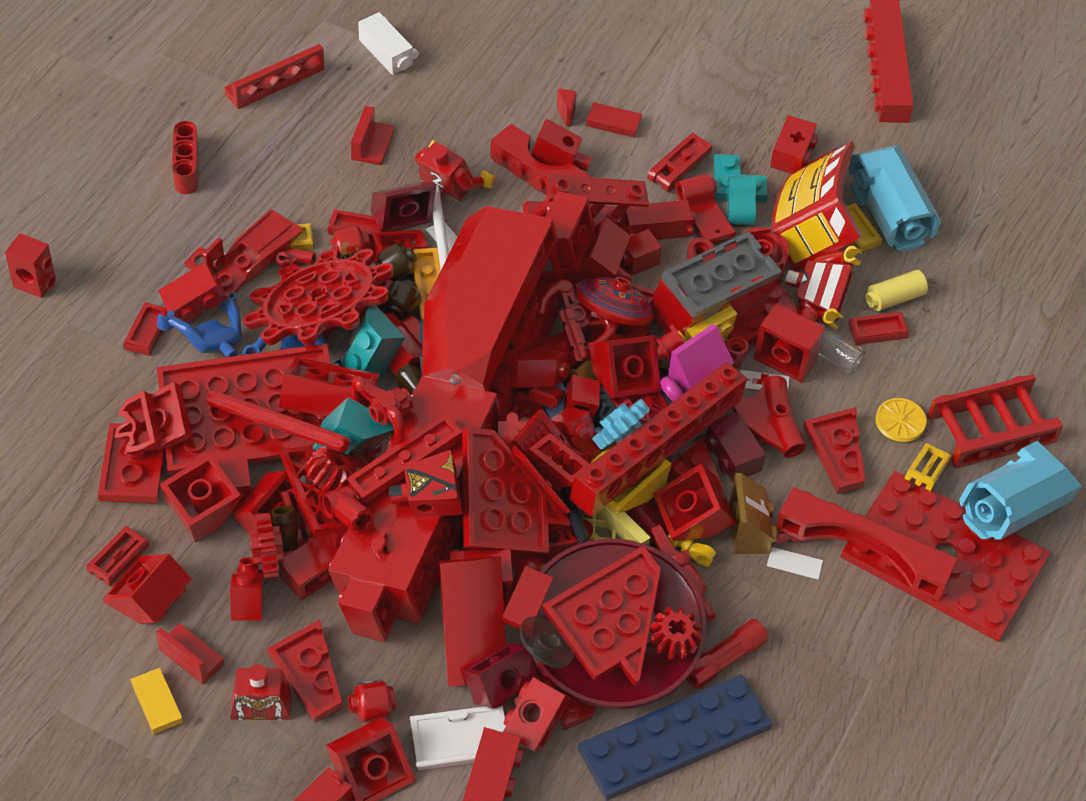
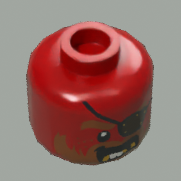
M358 226L337 230L334 232V238L330 239L332 249L338 253V259H347L363 249L371 248L367 232L362 233Z

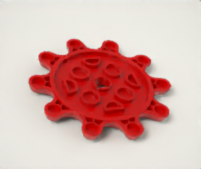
M331 249L322 252L313 265L307 267H298L295 264L286 265L279 270V276L282 278V281L272 287L256 289L250 294V299L256 305L262 307L244 316L243 323L250 330L268 326L260 335L267 345L277 344L285 337L297 335L304 345H312L317 342L320 334L326 329L334 326H340L346 330L354 329L360 323L359 314L362 308L371 305H381L388 300V289L377 285L392 278L393 265L391 263H382L377 266H370L374 261V253L371 249H363L347 259H338L337 251Z

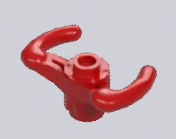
M559 279L542 293L539 299L537 315L544 316L552 297L557 293H561L564 309L573 308L577 316L575 321L579 322L583 335H586L589 329L605 327L602 335L585 344L589 352V343L608 341L614 336L619 323L604 318L585 307L575 297L573 285L570 281Z
M360 376L354 377L351 383L352 400L365 406L363 402V397H365L371 403L369 413L375 422H379L382 425L392 422L394 427L392 448L405 440L406 433L403 417L408 415V411L414 407L410 393L405 388L399 389L398 387L384 391Z

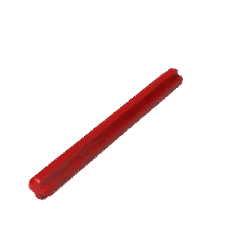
M213 390L209 393L207 403L210 406L337 451L346 452L348 450L350 439L347 436Z

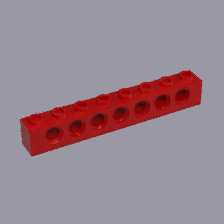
M725 362L575 475L569 500L591 517L738 404L742 399L748 378Z

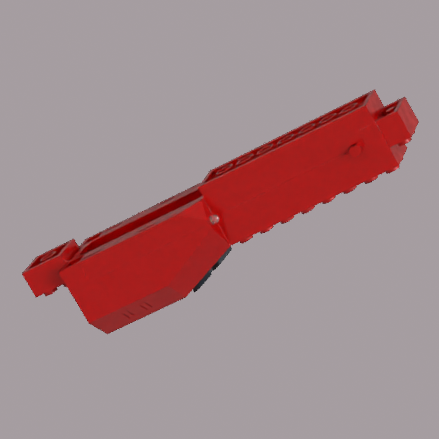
M557 191L553 201H550L547 206L545 217L486 206L465 220L424 303V319L419 323V343H423V351L420 354L422 377L411 395L414 407L408 411V415L403 417L406 433L405 440L445 413L461 431L467 427L495 430L498 434V421H507V415L512 412L515 406L516 394L518 391L523 392L524 388L511 387L507 401L501 408L497 396L498 393L489 392V385L504 353H507L509 349H513L512 346H509L507 349L508 344L526 306L529 307L528 304H531L529 299L532 293L536 294L539 301L542 293L552 283L559 279L567 280L566 273L577 274L596 233L588 197ZM557 293L552 297L544 316L536 315L523 354L538 345L540 346L541 342L547 339L563 303L561 293ZM394 435L389 440L386 452L392 449ZM462 441L446 451L451 450L456 464L463 511ZM402 479L395 485L406 483V479ZM389 489L366 504L361 501L364 506L374 513V523L369 527L368 532L358 534L348 528L328 569L339 593L338 604L352 634L381 642H386L396 618L420 624L440 580L439 561L449 560L450 551H453L463 529V514L415 517L409 501L392 504Z

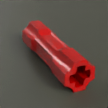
M751 619L737 628L731 636L706 653L701 654L697 666L687 678V681L693 688L700 689L716 678L719 672L744 655L754 652L767 643V637L769 636L765 627L758 620Z

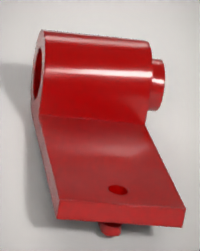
M702 174L676 182L678 200H688L690 210L695 212V227L702 238L712 243L736 235L735 230L714 200L717 184L713 177H710L708 174Z

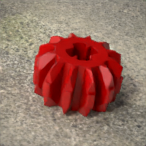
M320 447L315 451L304 468L308 473L307 478L314 482V486L321 488L322 492H329L349 485L347 478L357 471L355 464L348 460V456L341 454V451H335L328 447Z
M669 606L666 609L665 615L662 613L656 615V622H653L650 627V632L653 634L650 641L651 645H658V655L667 651L669 652V660L674 658V654H678L683 660L686 658L687 652L691 654L696 652V644L701 643L702 635L699 633L702 626L701 622H693L695 618L694 612L684 615V609L681 607L677 613H674Z

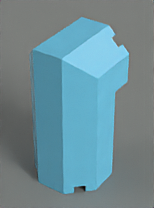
M900 145L852 154L848 171L849 176L854 175L855 182L851 183V190L859 205L869 207L888 245L891 247L894 245L896 250L900 252L920 248L925 244L923 240L925 237L930 235L933 238L937 234L941 219Z
M1036 441L1022 448L1017 453L1021 458L1015 463L1010 460L1001 468L969 483L959 501L961 507L965 505L966 514L963 515L965 524L981 539H989L990 537L1002 539L1072 502L1082 485L1061 462Z

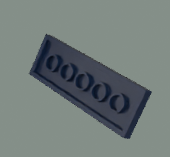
M740 674L578 743V751L607 801L771 729L772 722L744 676Z

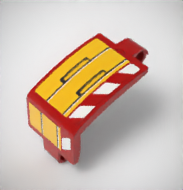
M852 141L814 159L810 164L791 173L779 191L774 207L771 231L777 236L780 233L788 241L790 248L788 262L794 271L806 267L808 261H814L818 257L845 251L847 249L845 246L861 237V233L852 215L842 200L845 174L855 147Z

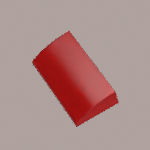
M501 556L439 561L448 687L467 685L462 671L506 645L505 623L501 622L504 614Z

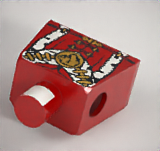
M255 664L250 668L237 669L232 689L230 720H290L292 691L283 671L279 668H265L260 664Z

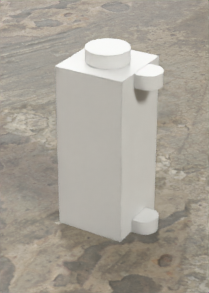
M378 12L358 22L359 40L392 75L413 66V60L419 56V52L388 22L385 16Z

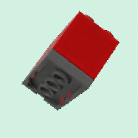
M748 231L663 271L650 302L654 311L653 318L666 334L671 331L669 325L673 324L677 332L680 331L683 336H685L686 330L729 306H732L736 311V319L767 302L782 271L769 255L764 257L761 254V245Z

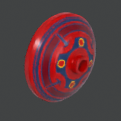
M588 278L579 282L575 288L576 298L585 307L604 318L632 326H645L653 320L654 311L650 302L625 278Z

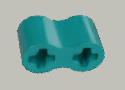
M728 176L727 220L731 225H755V177Z

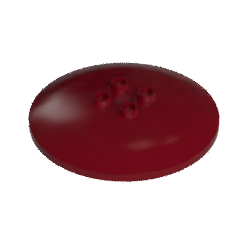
M608 538L591 540L564 550L550 560L540 571L553 577L552 584L543 602L544 604L644 545L661 568L650 627L653 622H656V615L658 613L665 615L666 609L669 606L674 613H677L681 607L684 609V615L694 612L695 618L693 622H701L702 627L699 632L702 635L701 643L696 644L697 650L694 654L687 652L686 658L683 660L678 654H674V658L669 660V652L667 651L658 655V645H651L650 639L653 634L649 629L639 685L634 687L620 666L598 680L593 681L546 616L541 606L530 633L524 631L526 645L531 658L543 676L553 686L579 702L605 709L642 707L657 702L674 692L687 680L698 664L707 632V619L701 595L690 576L677 562L651 546L626 539Z

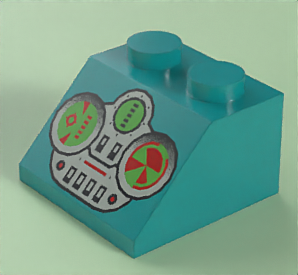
M376 305L367 306L360 317L358 327L354 328L345 344L341 365L347 368L380 374V381L404 341L405 336Z
M349 397L322 421L320 426L321 428L349 437L350 444L348 445V450L341 452L344 456H358L371 452L394 432L392 422L386 425L375 422L370 416L369 408ZM314 443L313 449L317 451L320 447H327Z

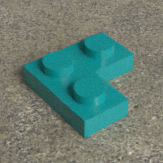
M714 154L713 175L717 184L714 200H727L728 176H747L756 178L755 202H766V176L741 175L740 155Z

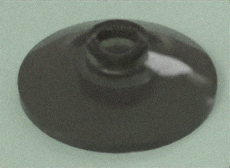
M529 617L522 622L519 629L520 638L525 648L534 658L554 668H563L570 664L574 653L551 621L541 617Z

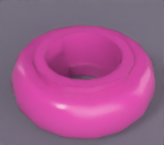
M666 376L661 379V388L672 402L684 394L672 378L670 379Z

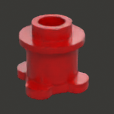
M673 324L669 325L670 332L659 339L655 337L657 355L661 360L666 357L670 361L672 351L685 343Z

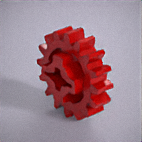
M270 513L255 514L256 529L249 530L254 566L261 565L263 579L278 577L277 562L284 561L279 526L272 527Z

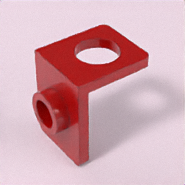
M217 238L207 250L198 247L184 262L185 267L191 270L197 267L195 260L203 257V261L216 272L222 266L225 257L223 240Z

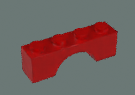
M512 123L491 139L490 158L546 196V174L590 177V175L572 163L551 166L535 160L530 154L531 136Z

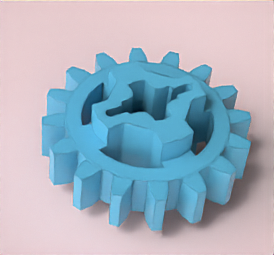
M642 399L629 408L625 403L621 404L600 421L604 428L592 439L600 449L605 448L613 441L618 444L642 426L639 420L649 412V407Z

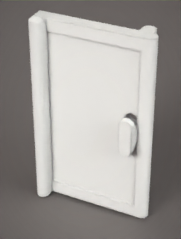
M503 705L495 709L483 706L410 716L417 771L474 763L484 727L501 732L506 727L503 724L505 719Z

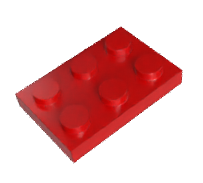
M109 423L98 490L99 501L158 503L166 449L125 453L126 445L130 438L116 439V428L122 425V423Z

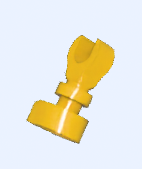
M668 534L667 537L675 549L677 547L681 548L680 552L687 549L698 565L708 568L712 563V558L716 554L712 547L694 543V539L673 541L670 534Z

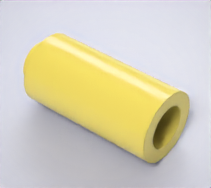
M914 270L869 286L865 298L870 308H873L875 311H881L926 295L928 285L924 274L920 270Z

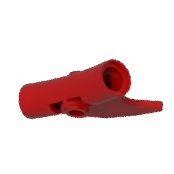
M773 375L765 378L756 396L751 398L742 396L741 401L732 408L735 413L739 412L754 435L780 450L785 458L795 457L806 449L807 445L792 411L787 381L784 377Z

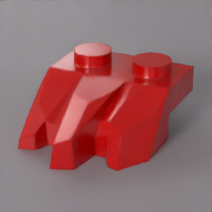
M175 382L151 394L143 391L127 399L118 411L119 415L126 417L127 420L117 427L115 431L116 439L130 438L126 445L125 453L162 450L192 437L182 388L180 384Z

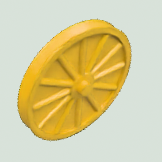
M892 398L883 402L879 406L875 417L879 431L887 438L898 442H909L919 438L923 434L927 423L923 409L915 402L904 398Z

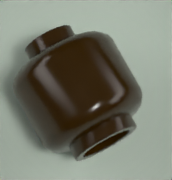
M395 243L379 252L378 261L375 262V265L391 263L393 265V276L389 280L394 282L412 275L415 271L414 262L418 260L410 246L406 248L401 243Z
M397 280L388 287V300L382 304L384 313H394L401 321L414 315L422 300V296L414 282L410 280Z

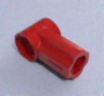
M347 485L320 494L319 506L327 519L330 520L337 517L358 534L368 532L369 527L374 523V513L359 502L357 493L352 486Z

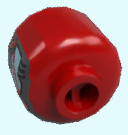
M383 680L366 681L356 684L353 694L348 696L350 713H356L357 718L362 723L372 722L380 717L385 720L388 719L391 711L396 709V697L393 687L388 686Z

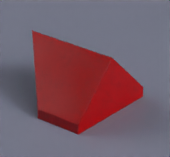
M551 433L529 448V454L543 478L545 480L548 479L553 485L551 487L572 486L574 476L591 464L589 455L562 443Z

